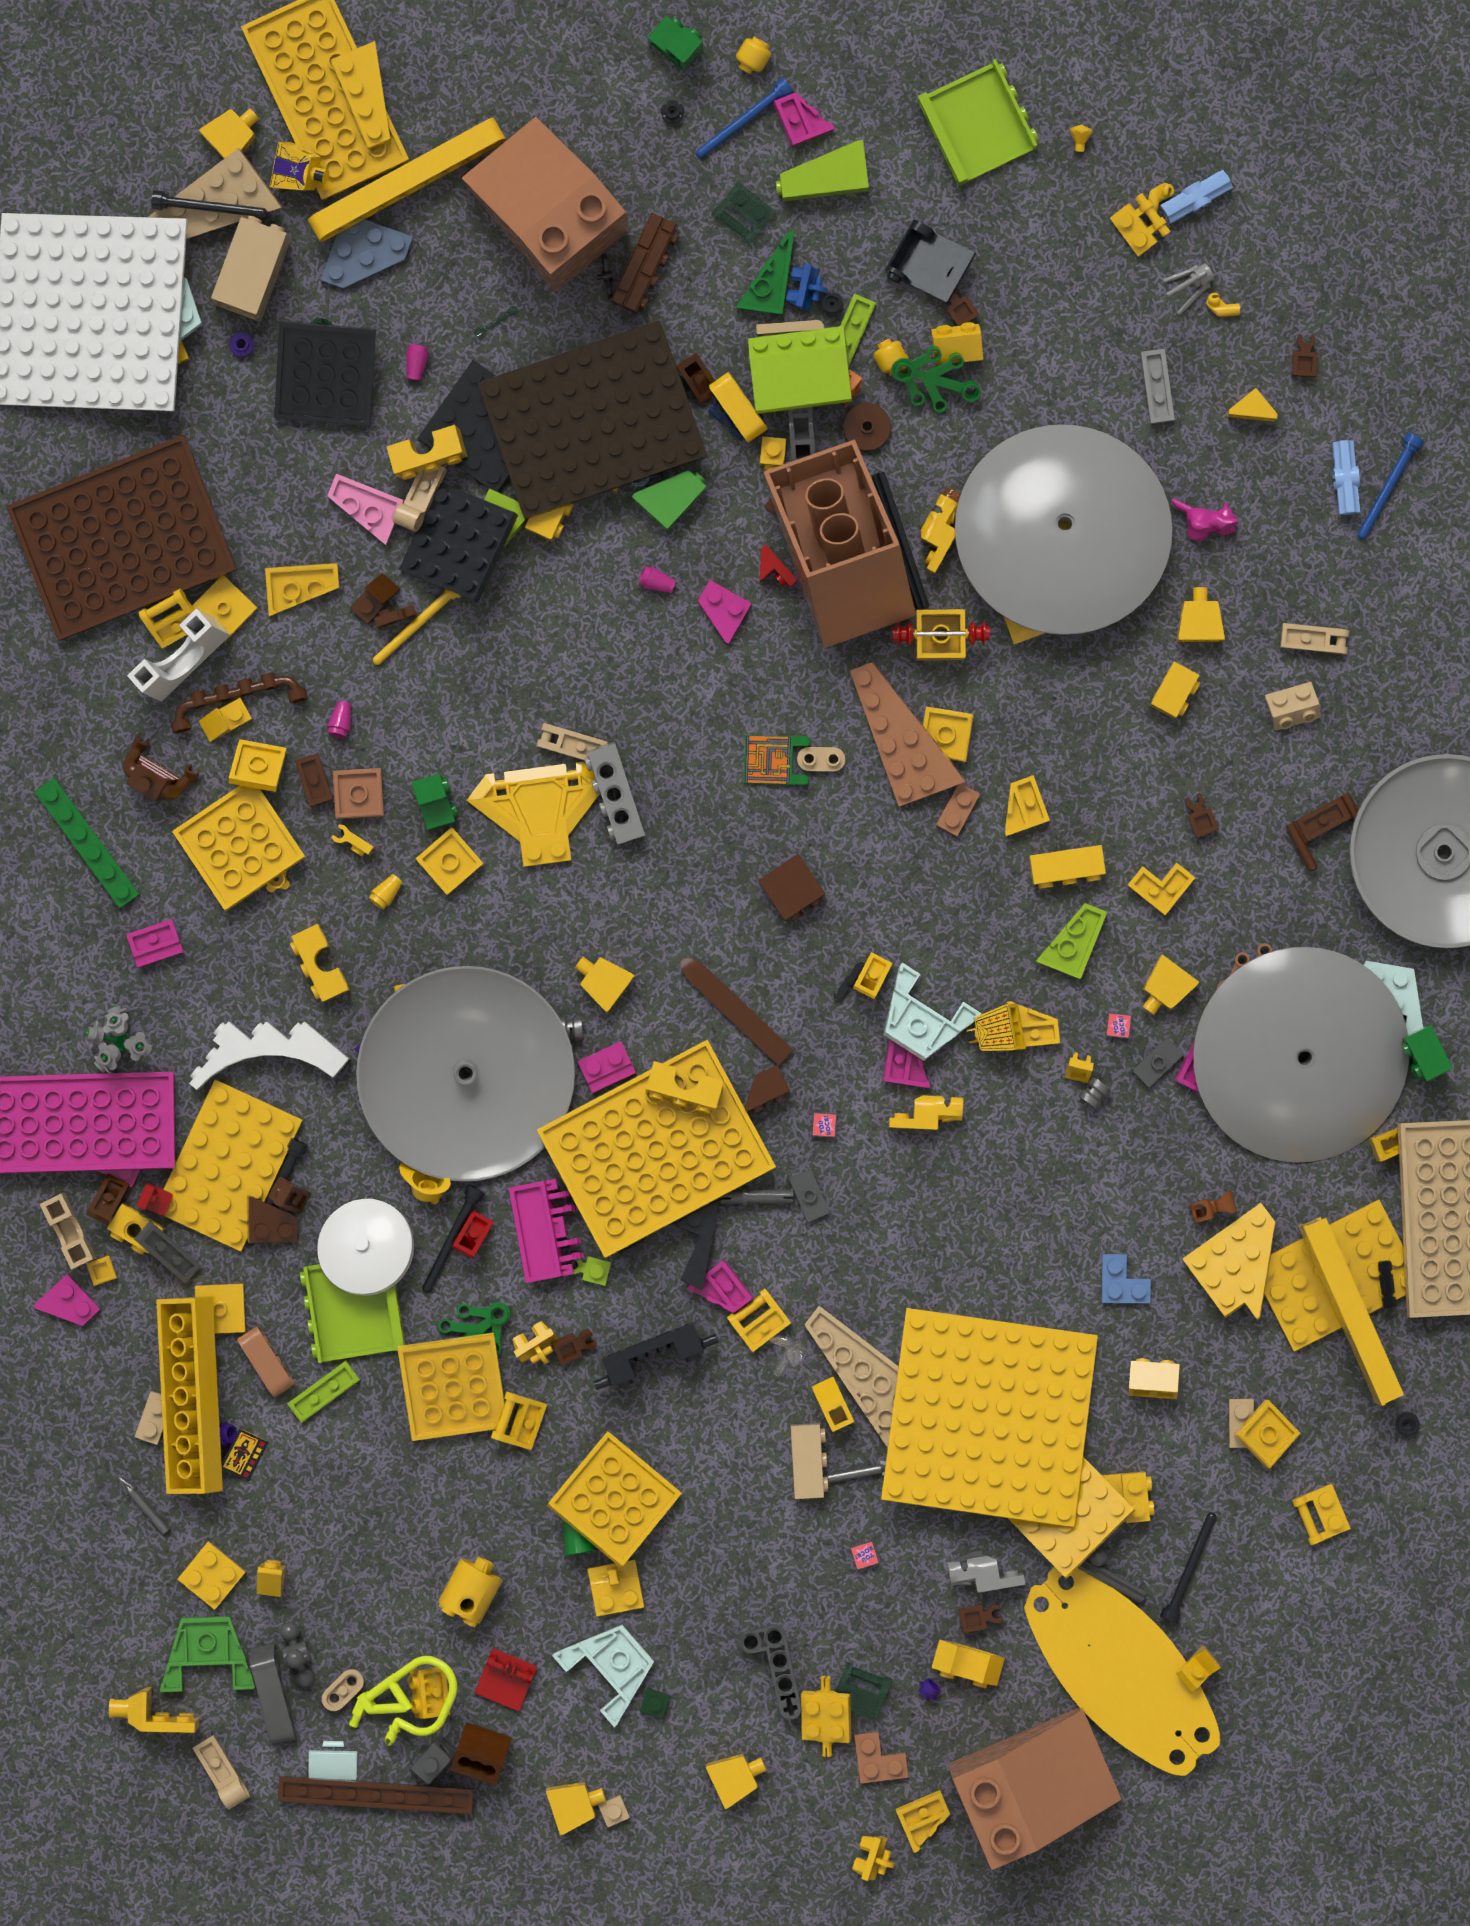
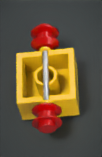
M965 609L916 610L914 632L910 622H908L906 627H901L899 622H897V627H892V641L897 642L898 647L901 642H906L910 646L913 643V638L916 639V661L965 660V639L969 637V642L972 646H974L976 641H981L983 646H985V641H990V627L985 626V621H983L981 626H976L974 621H972L969 629H965Z

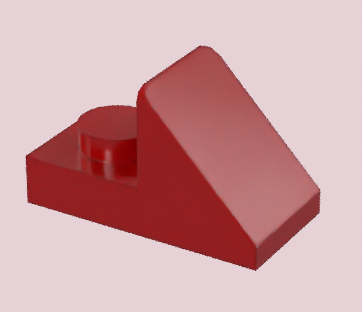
M766 544L762 546L759 583L775 571L777 574L774 578L782 587L786 584L789 588L793 587L798 581L796 577Z
M148 1182L136 1206L164 1216L173 1198V1194Z
M472 1211L452 1248L473 1259L494 1221Z

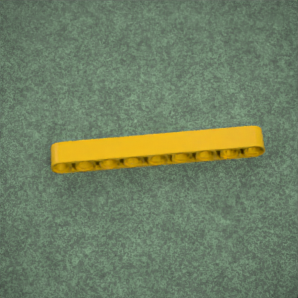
M494 118L485 120L315 213L308 219V222L320 242L328 240L498 147L506 141V138Z

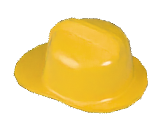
M403 1162L399 1166L401 1176L411 1185L414 1197L420 1201L431 1202L436 1205L442 1194L451 1185L449 1178L440 1179L429 1176L409 1167Z

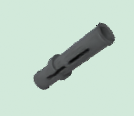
M742 1187V1190H733L720 1197V1204H742V1206H747V1204H793V1189L747 1190V1187Z

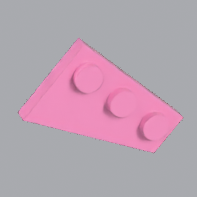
M336 474L327 496L387 546L395 525L393 523L395 510L404 500Z

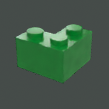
M665 16L647 37L648 43L684 73L703 52V41L701 40L702 36L692 27L690 29L686 28L674 17L670 19Z
M436 774L412 782L428 831L456 823L455 817L459 815L455 802L450 803L448 794L452 792L447 778H442L440 774Z
M1427 1025L1402 1038L1404 1043L1401 1046L1405 1055L1412 1057L1410 1060L1412 1065L1409 1066V1069L1415 1079H1420L1421 1082L1429 1081L1453 1069L1431 1025Z

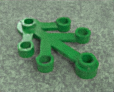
M930 346L925 354L913 360L908 358L897 359L891 367L893 377L897 381L905 383L910 393L911 403L915 406L922 405L925 401V396L921 390L917 389L913 378L923 381L932 399L933 409L938 413L944 412L947 409V402L944 397L940 396L936 385L961 392L963 398L968 402H974L981 396L980 386L975 381L969 380L963 383L940 376L952 369H959L963 366L964 359L957 352L952 353L947 361L927 371L918 368L930 361L937 362L941 359L942 354L937 346ZM932 351L938 352L935 357H931L930 353ZM954 358H960L959 363H952ZM902 366H906L907 370L905 372H900L899 368ZM969 386L974 387L972 392H967L966 389ZM921 395V399L918 401L913 400V397ZM942 401L944 402L942 407L938 408L935 406L937 402Z
M495 1302L488 1308L472 1307L467 1303H462L457 1308V1314L460 1317L467 1318L471 1315L484 1317L485 1319L479 1324L452 1322L447 1318L442 1319L438 1323V1328L442 1333L450 1331L467 1333L463 1337L484 1334L492 1326L495 1342L499 1346L498 1355L502 1351L500 1343L502 1325L509 1321L510 1310L502 1302ZM462 1306L468 1307L469 1313L467 1315L460 1313ZM497 1309L503 1312V1316L500 1319L494 1317V1311ZM444 1321L449 1322V1330H443L441 1323Z

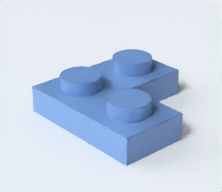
M1102 1254L1101 1302L1150 1303L1151 1279H1126L1127 1255Z

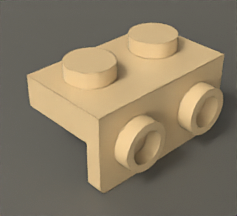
M1311 682L1265 695L1275 731L1288 729L1304 722L1309 723L1321 717L1320 704Z

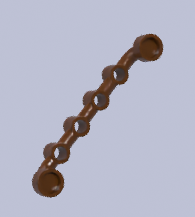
M274 672L261 675L262 681L252 683L251 678L242 679L237 682L238 687L229 689L227 684L214 687L215 693L205 695L204 690L196 691L190 694V700L182 702L176 708L174 714L175 721L171 723L173 734H179L191 730L190 720L184 719V714L189 709L203 708L209 704L226 702L232 698L249 696L255 692L272 690L282 685L290 687L291 691L287 695L289 703L294 704L307 700V691L304 688L301 689L299 683L294 678L289 676L275 677Z

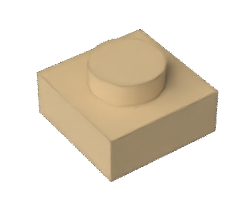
M621 1795L598 1804L607 1827L630 1818Z

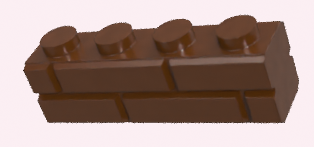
M654 213L650 214L610 299L611 303L634 314H638L639 310L644 311L649 301V297L646 296L649 288H655L660 277L656 273L660 266L665 267L670 256L666 252L670 244L673 246L676 244L680 232H677L678 225Z

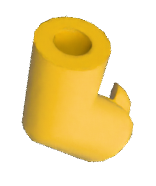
M1162 183L1150 190L1148 200L1152 201L1154 204L1153 208L1157 213L1159 203L1174 194V187L1171 184Z
M1211 293L1208 296L1207 306L1216 316L1240 315L1239 303L1226 305L1220 299L1218 293Z

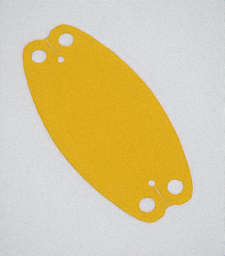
M1053 1567L1048 1573L1047 1581L1042 1585L1031 1587L1024 1609L1038 1645L1056 1677L1086 1715L1114 1740L1155 1767L1174 1775L1186 1776L1196 1766V1759L1202 1754H1210L1220 1745V1732L1213 1711L1201 1686L1191 1692L1176 1674L1186 1663L1185 1659L1160 1627L1117 1590L1078 1568L1070 1575L1074 1579L1073 1587L1069 1590H1064L1058 1583L1062 1574ZM1045 1597L1049 1601V1607L1045 1612L1035 1610L1034 1601L1036 1598ZM1067 1603L1068 1608L1063 1609L1062 1604ZM1199 1727H1205L1210 1732L1208 1741L1204 1743L1198 1742L1194 1736L1196 1729ZM1177 1730H1180L1182 1733L1179 1737L1175 1735ZM1178 1749L1184 1753L1185 1760L1182 1764L1175 1765L1171 1763L1169 1756L1173 1750Z

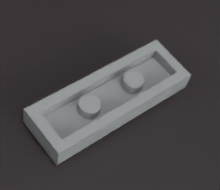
M1165 349L1141 352L1150 424L1172 422L1175 418Z

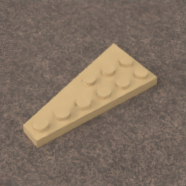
M818 1306L804 1325L888 1448L898 1365L821 1306Z

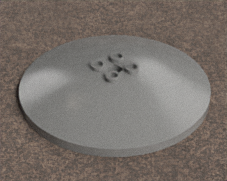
M1441 754L1426 756L1412 760L1391 771L1368 793L1352 825L1349 859L1352 877L1361 899L1375 918L1396 935L1420 945L1435 948H1458L1470 945V757L1463 755ZM1442 845L1450 849V856L1447 859H1441L1437 854L1438 848Z

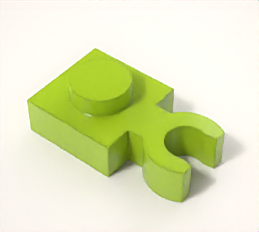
M589 1256L586 1263L582 1262L581 1259L575 1260L578 1263V1267L574 1269V1274L582 1272V1280L606 1285L611 1262Z

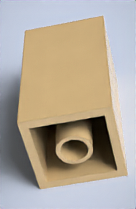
M248 216L247 219L244 217L240 218L211 296L216 306L261 322L291 242L287 233L284 232V228L275 224H271L268 227L262 224V220L253 216Z

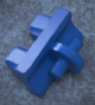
M805 264L804 267H793L791 280L800 282L799 291L789 289L786 301L797 306L802 311L810 312L812 301L818 302L820 294L826 295L828 292L827 288L822 287L823 278L818 277L819 270L811 264Z

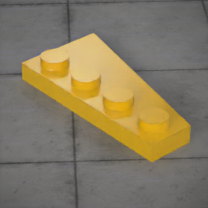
M371 42L331 59L368 149L391 141L376 42Z

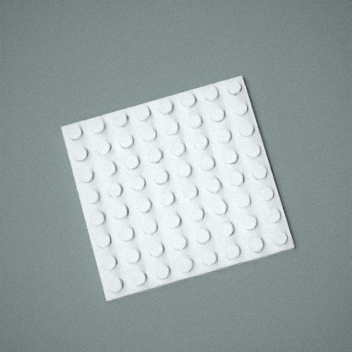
M2 213L0 231V405L175 412L188 219Z

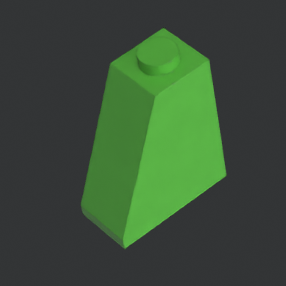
M688 470L634 493L632 500L668 532L707 489L704 485L706 480L698 472L695 471L692 474Z

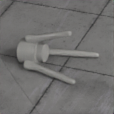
M1204 263L1199 267L1195 265L1188 270L1163 279V282L1167 283L1187 275L1190 278L1167 292L1166 295L1168 297L1190 284H1193L1196 288L1200 286L1177 311V315H1181L1205 290L1211 287L1209 283L1214 280V275L1207 264Z

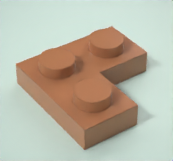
M878 1731L854 1734L860 1784L908 1778L905 1752L881 1755Z

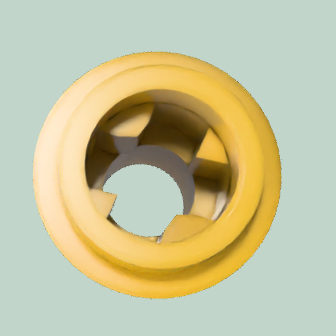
M392 874L371 891L369 900L379 909L384 910L391 905L403 882Z

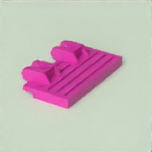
M557 1179L509 1188L526 1283L574 1274L573 1264L562 1266V1263L584 1258L583 1253L580 1252L563 1256L562 1247L576 1246L581 1243L580 1238L559 1242L557 1238L567 1237L564 1216L553 1218V1215L575 1211V1206L571 1204L554 1208L553 1200L569 1198L571 1196L569 1191L549 1194V1191L559 1189Z

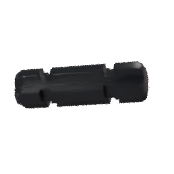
M1389 1260L1379 1261L1378 1270L1381 1272V1275H1379L1381 1294L1384 1296L1382 1304L1384 1308L1396 1307V1297L1393 1296L1395 1288L1393 1274H1391L1392 1263Z

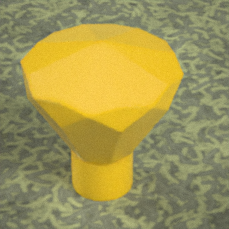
M1084 125L1070 128V133L1075 142V151L1084 152L1085 143L1091 136L1092 129Z

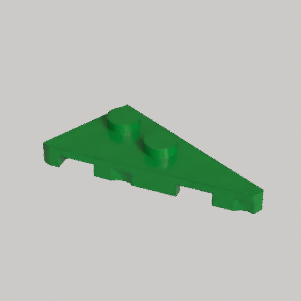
M795 231L788 232L782 239L773 255L768 259L756 279L749 286L747 292L738 302V310L783 315Z

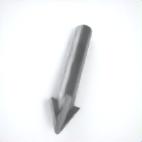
M880 1461V1464L827 1474L829 1483L880 1473L884 1476L886 1461Z
M119 1477L118 1479L125 1495L128 1494L158 1530L165 1534L170 1527L136 1490V1485Z

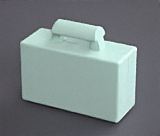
M324 1741L323 1746L344 1747L343 1741ZM310 1750L309 1778L356 1780L357 1751Z

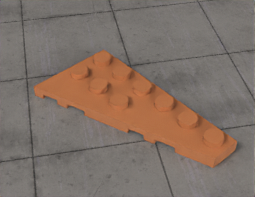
M874 662L850 670L899 807L967 782L916 715L911 712L905 701L893 689L891 683Z

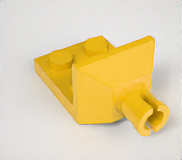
M146 1687L126 1700L110 1699L109 1718L120 1717L128 1719V1723L141 1732L195 1733L200 1727V1717H194V1713H179L177 1717H170L168 1712H156L155 1715L151 1716L152 1687Z

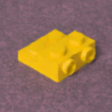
M1145 1471L1102 1475L1136 1510L1124 1522L1150 1521V1515H1154L1153 1501H1148V1491H1152L1151 1476L1146 1477Z

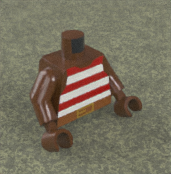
M140 733L137 734L131 745L133 749H130L122 765L123 772L129 777L126 784L154 801L177 799L186 790L189 783L197 781L200 769L194 773L190 772L192 764L186 766L183 778H180L144 755H141L150 740L148 738L143 743L138 739Z

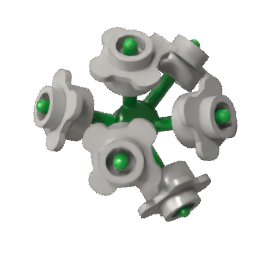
M112 1006L111 1009L107 1010L108 1014L104 1016L107 1023L104 1027L98 1026L99 1022L95 1021L94 1026H89L85 1032L86 1041H89V1049H92L93 1045L99 1048V1054L96 1053L94 1056L96 1059L94 1064L97 1066V1070H100L102 1073L106 1071L111 1074L117 1068V1062L121 1058L120 1052L122 1051L130 1053V1058L137 1061L140 1059V1056L145 1053L148 1054L152 1050V1046L145 1040L143 1032H137L135 1036L126 1034L129 1016L127 1008L122 1009L121 1006ZM104 1033H111L112 1035L117 1036V1038L104 1035ZM102 1040L114 1042L115 1045H107L104 1042L102 1043Z

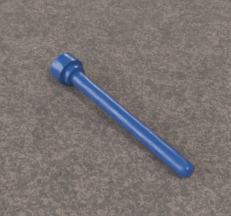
M782 77L775 82L776 86L772 88V92L696 151L697 157L703 158L770 106L775 100L793 94L794 91L786 80Z
M1407 432L1403 440L1404 450L1358 532L1360 539L1367 537L1412 453H1416L1417 450L1421 449L1425 441L1420 437Z

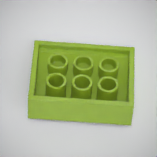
M844 326L748 338L756 414L852 402L848 347Z

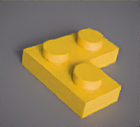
M1175 863L1161 881L1142 866L1127 886L1165 916L1195 877L1178 863Z

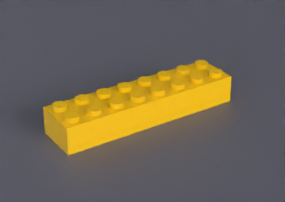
M213 1296L157 1299L166 1494H205L223 1491Z

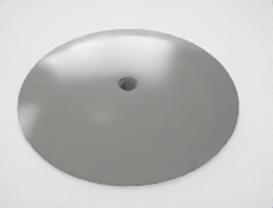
M1048 425L1023 431L1008 438L986 454L977 464L966 481L958 501L955 519V538L958 555L970 583L984 601L1008 620L1035 631L1070 635L1092 632L1114 624L1132 613L1146 600L1158 584L1169 558L1172 544V519L1167 497L1157 476L1133 449L1120 440L1092 428L1077 425ZM1066 522L1071 528L1069 530H1062L1058 524Z
M1292 947L1276 950L1261 955L1238 968L1218 987L1202 1013L1194 1040L1193 1065L1197 1087L1203 1103L1213 1120L1231 1139L1244 1148L1258 1155L1284 1162H1313L1340 1155L1365 1141L1385 1122L1394 1109L1405 1085L1408 1072L1409 1057L1405 1055L1401 1046L1404 1043L1402 1038L1408 1035L1407 1027L1399 1005L1390 990L1381 979L1360 962L1341 953L1322 948ZM1303 1051H1308V1059L1305 1062H1299V1054Z
M455 966L438 969L411 980L382 1004L371 1019L363 1036L357 1058L356 1078L360 1104L370 1128L378 1140L397 1159L409 1167L435 1178H449L450 1181H479L494 1178L519 1168L542 1151L545 1146L536 1130L567 1114L574 1089L575 1068L572 1047L562 1021L551 1005L536 990L523 981L498 970L477 966ZM462 1067H469L472 1069V1073L468 1077H461L459 1070Z

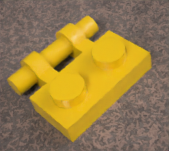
M1143 193L1135 198L1140 205L1139 208L1135 210L1132 204L1128 203L1110 217L1138 257L1159 242L1154 236L1156 231H1159L1162 237L1171 232L1166 226V220L1163 217L1160 218L1153 208L1154 204L1150 199L1147 200ZM1144 213H1146V215L1153 223L1149 227L1140 217Z

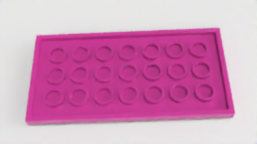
M173 1071L0 1077V1174L176 1169L175 1082Z

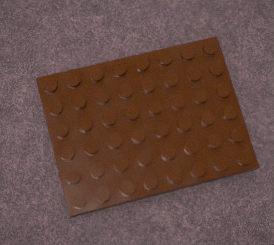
M185 435L6 506L58 641L169 598L178 589L184 592L237 570Z

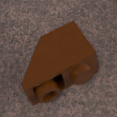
M778 1065L755 1075L744 1107L746 1112L751 1110L754 1114L766 1108L764 1103L772 1099L774 1103H777L787 1098L786 1092L790 1091Z

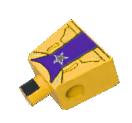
M278 142L269 187L314 190L316 183H327L329 171L320 168L321 157L292 142Z

